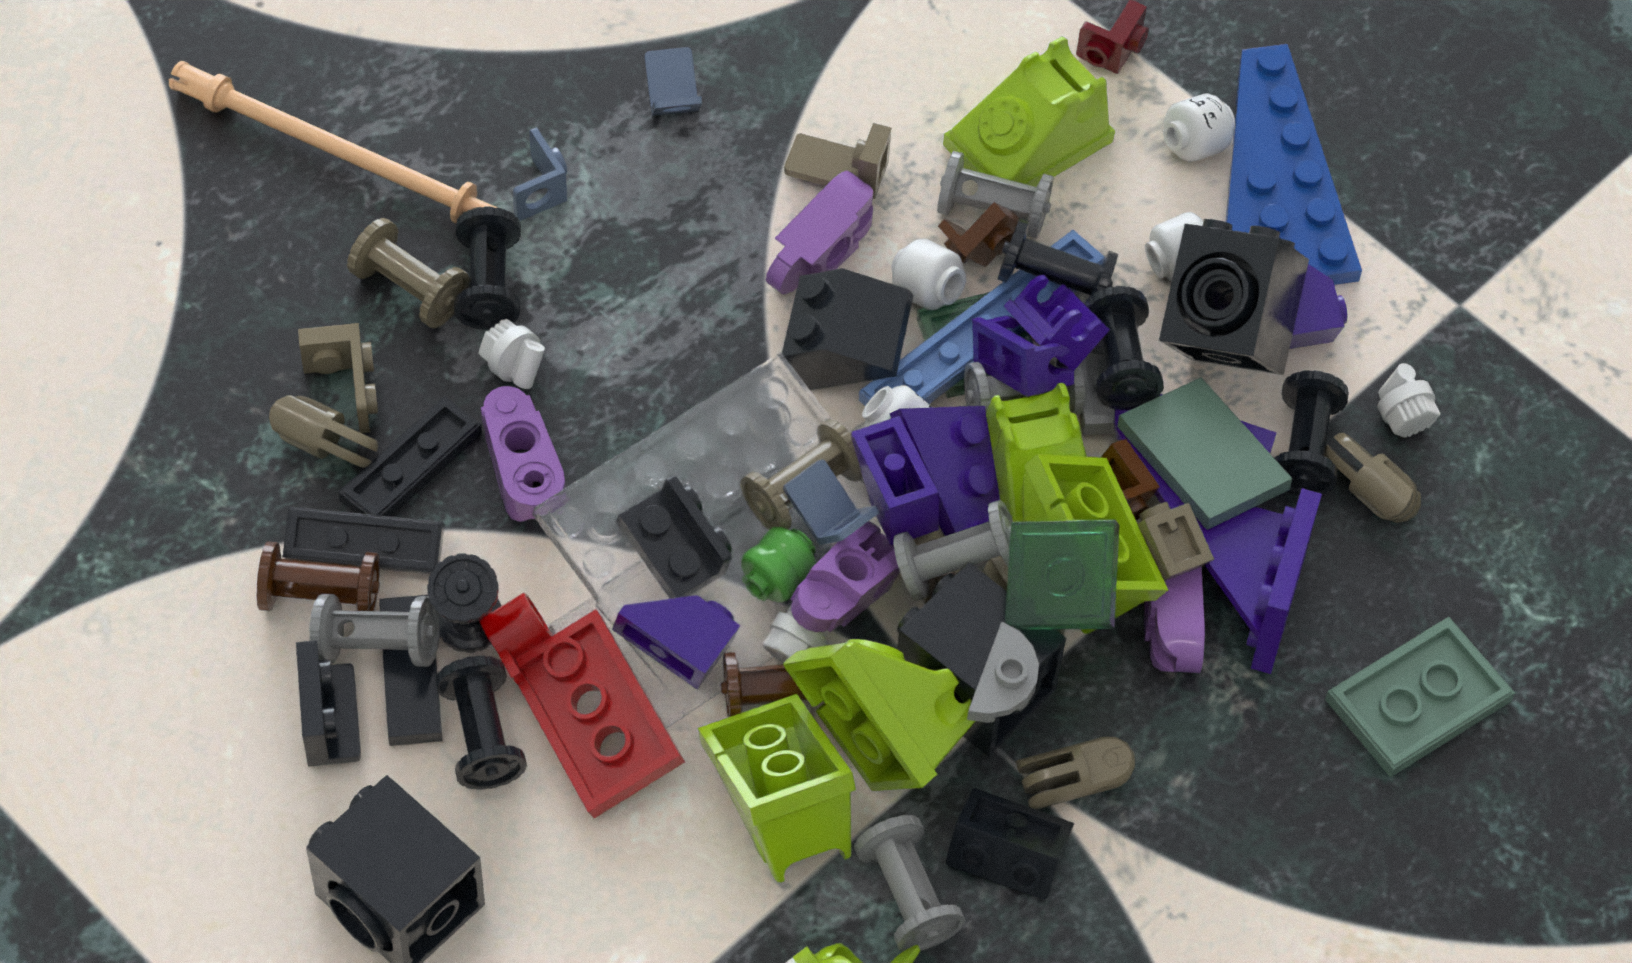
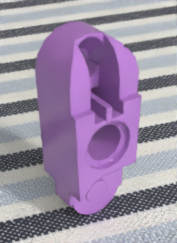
M847 170L833 178L775 237V240L785 247L776 255L775 260L769 267L766 274L767 284L785 295L797 288L800 276L835 270L859 248V241L868 233L872 226L873 189L866 182Z
M503 386L492 390L486 396L484 406L481 407V418L485 429V439L506 512L511 519L522 522L529 519L544 518L562 511L566 505L564 471L539 410L536 411L530 395H525L518 388ZM521 449L528 450V451L525 452V453H515V452H514V451H516V450H521ZM535 481L542 484L537 488H533V482Z
M868 521L847 538L837 542L810 569L806 578L797 586L791 597L793 601L791 612L800 626L813 632H825L827 630L832 632L840 624L843 627L890 590L900 573V569L897 564L894 546H891L887 537L880 533L881 529L876 524Z
M1202 567L1164 581L1168 591L1156 601H1144V641H1150V658L1153 666L1158 670L1160 669V671L1201 672L1205 640Z

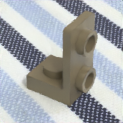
M873 123L867 140L859 139L855 148L799 133L796 135L786 160L784 173L787 176L826 186L838 174L847 170L866 182L873 189V199H875L889 163L892 128Z
M359 323L298 329L304 374L314 372L331 374L339 370L353 369L360 433L370 432L368 414H378L375 383L365 384L364 373L374 372L371 342L361 343Z
M1164 502L1139 514L1140 519L1136 520L1164 581L1203 567L1214 560L1189 503L1170 509L1168 502Z

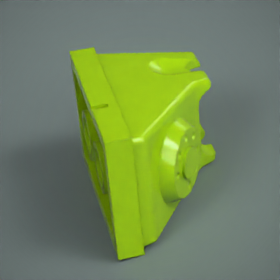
M1061 36L1050 42L1047 50L1039 56V53L1035 51L1023 58L1019 66L951 130L944 133L943 146L951 154L953 151L964 153L965 169L1037 187L1043 174L1055 177L1113 142L1115 130L1109 125L1107 81L1104 77L1096 79L1075 58L1069 49L1068 40Z
M1057 383L1056 387L1047 393L1014 400L1001 401L1000 396L996 395L992 398L986 411L1000 500L1006 505L1015 524L1022 552L1023 477L1027 472L1024 465L1037 454L1087 457L1080 424L1076 414L1070 412V396L1064 383Z
M1037 454L1024 465L1027 471L1023 477L1024 562L1022 576L1017 584V588L1023 601L1032 598L1036 602L1035 613L1054 629L1062 626H1079L1081 632L1089 634L1144 601H1156L1168 591L1107 458Z
M850 639L845 643L797 651L783 663V666L812 707L818 706L824 701V704L816 710V713L872 791L923 788L937 775L935 768L976 722L967 720L972 700L969 699L962 704L954 697V690L959 681L951 670L940 669L934 671L905 661L901 651L881 643Z
M797 694L698 728L701 746L714 764L758 854L764 863L768 864L769 870L777 882L782 883L785 881V871L791 864L822 852L839 849L840 854L845 860L851 857V792L856 790L853 772Z

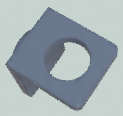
M689 47L646 52L644 59L651 116L699 111L702 106V97H697L692 50Z
M537 127L529 130L531 158L542 176L516 186L513 189L514 214L520 221L567 201V166L558 148L554 147L551 149ZM542 188L548 189L545 196L537 202L526 203L527 198L533 192Z
M825 460L816 461L783 486L785 494L819 545L844 540L880 512L876 505L857 509Z

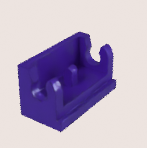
M1045 275L1037 276L1028 283L1014 301L1009 299L1004 307L1040 346L1059 343L1067 347L1069 353L1064 356H1055V358L1074 371L1110 329L1064 284L1053 291L1047 301L1038 302L1037 295L1046 287L1049 280Z
M1000 316L985 320L982 317L972 319L973 361L981 363L987 374L1026 397L1051 391L1056 387L1057 383H1064L1066 386L1075 384L1073 370L1057 368L1049 363L1053 357L1064 356L1069 353L1067 347L1059 343H1050L1042 346L1032 344L1007 329H1014L1020 325L1011 316Z

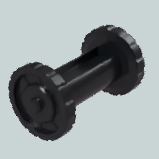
M485 206L468 210L457 219L456 235L462 245L470 248V288L464 289L456 296L454 313L456 318L466 326L474 329L490 330V328H494L495 324H499L501 320L508 319L512 323L516 322L520 315V299L514 292L505 289L506 249L513 247L520 240L521 224L518 217H515V214L502 208Z
M1021 218L1017 222L1010 243L1005 242L1002 249L1005 257L997 280L1006 283L1016 268L1035 276L1045 275L1049 281L1060 285L1064 284L1068 288L1089 295V297L1099 290L1112 287L1113 281L1111 277L1119 255L1118 253L1108 251L1099 265L1027 239L1029 221Z
M1108 287L1095 292L1085 301V305L1110 329L1102 338L1108 368L1099 375L1096 381L1097 396L1104 406H1108L1111 409L1131 410L1159 397L1164 389L1163 377L1159 368L1143 360L1138 327L1142 326L1149 316L1148 301L1140 290H1136L1133 287Z
M1316 370L1296 372L1284 380L1281 392L1284 403L1291 409H1294L1289 451L1279 454L1274 459L1292 478L1290 490L1286 492L1300 495L1303 488L1325 494L1335 487L1338 476L1336 465L1330 459L1324 457L1330 415L1337 414L1346 407L1349 396L1348 387L1340 378L1330 373Z
M459 553L455 556L451 555L444 558L442 562H439L434 567V571L431 572L428 579L429 584L427 585L430 604L439 616V637L442 638L448 647H452L453 650L458 652L475 653L476 651H482L492 644L479 620L502 606L498 599L499 584L497 575L487 561L473 554Z
M471 656L451 662L438 672L435 679L439 694L443 698L457 701L468 754L456 763L455 774L457 782L468 789L484 790L506 785L518 779L526 771L527 767L523 751L515 746H506L494 692L504 685L507 675L503 662L491 656Z

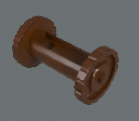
M266 542L262 549L257 575V607L261 611H272L277 596L317 600L319 595L334 594L338 597L340 603L356 604L357 611H375L380 589L379 554L366 552L360 567L282 559L279 543Z
M735 652L723 653L724 682L721 683V693L725 695L728 717L742 713V706L769 704L795 694L802 701H808L783 664L739 668Z

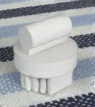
M508 319L501 320L499 324H495L494 328L492 327L489 331L485 332L478 354L488 362L489 369L500 379L506 382L513 381L520 388L530 389L533 386L545 347L540 344L539 337L528 328L516 326Z
M1405 363L1400 364L1380 388L1378 394L1381 400L1377 405L1384 422L1390 425L1394 434L1404 438L1407 436L1411 437L1413 433L1417 434L1419 431H1424L1425 428H1430L1440 416V412L1434 402L1435 395L1429 383L1424 380L1415 381V370Z
M790 606L786 613L779 612L770 626L772 630L764 641L763 647L773 657L784 663L797 651L828 645L829 643L825 637L829 631L813 632L800 626L794 619Z

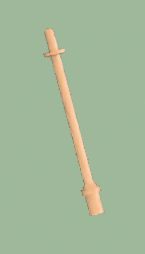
M185 61L178 62L171 72L172 75L180 79L178 81L170 78V89L202 101L206 109L217 113L220 110L229 108L451 208L450 218L454 223L457 222L460 215L473 208L495 207L476 198V184L466 182L459 190L235 91L231 78L223 74L213 76L189 65Z

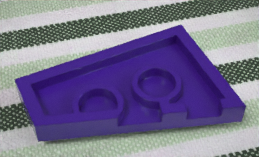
M985 406L900 408L889 413L891 419L900 416L938 490L939 526L944 535L947 536L989 522L988 505L1000 500Z

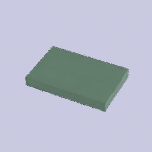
M1202 377L1119 415L1117 427L1182 502L1190 504L1195 517L1207 530L1290 490L1292 482L1290 475Z
M1447 617L1328 690L1325 700L1391 778L1512 702L1515 692L1452 619Z

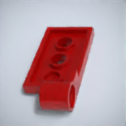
M523 592L479 620L510 677L520 688L586 810L593 818L598 817L685 763L684 758L597 609L552 635L530 597ZM589 691L601 692V702L596 710L588 714L578 713L577 704L582 695ZM612 733H623L625 735V744L619 753L613 756L601 755V744L608 735Z

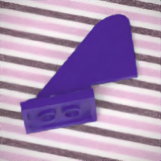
M1115 410L1113 424L1116 438L1118 441L1127 439L1159 484L1160 488L1154 494L1159 502H1168L1170 509L1184 505L1176 493L1117 427L1119 415L1129 410ZM1241 421L1271 454L1277 432ZM1302 488L1296 508L1286 506L1283 514L1253 507L1208 530L1196 518L1214 557V560L1205 566L1250 628L1246 645L1256 648L1251 669L1268 674L1272 672L1307 552L1321 493Z

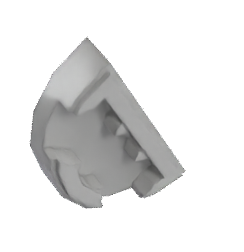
M1001 622L968 710L967 720L986 723L994 722L995 717L1009 715L1015 710L1020 711L1025 708L1035 693L1039 662L1034 647L1019 630L1004 622Z

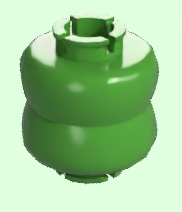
M773 527L767 531L759 544L745 552L741 558V568L744 573L742 581L746 584L747 590L754 597L762 601L769 599L773 602L783 603L789 600L797 586L806 578L810 569L817 563L813 555L816 553L815 546H812V541L803 532L794 528L788 530L783 527Z

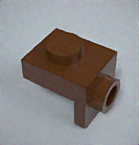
M994 202L967 231L947 219H944L938 227L948 237L944 242L945 247L958 254L963 263L970 259L987 267L997 255L1003 254L1005 242L1010 243L1019 217L1014 212Z
M1127 439L1112 443L1101 458H1107L1134 518L1138 520L1140 519L1139 514L1149 509L1146 503L1160 486Z

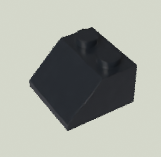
M844 268L802 275L799 277L781 357L809 390L896 377L914 295L909 289Z

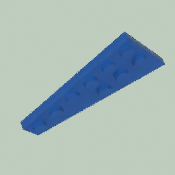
M1288 44L1243 49L1239 64L1226 222L1233 225V231L1249 233L1250 226L1275 229L1280 232L1279 237L1281 239L1294 242V249L1309 259V265L1334 281V285L1359 282L1362 268Z

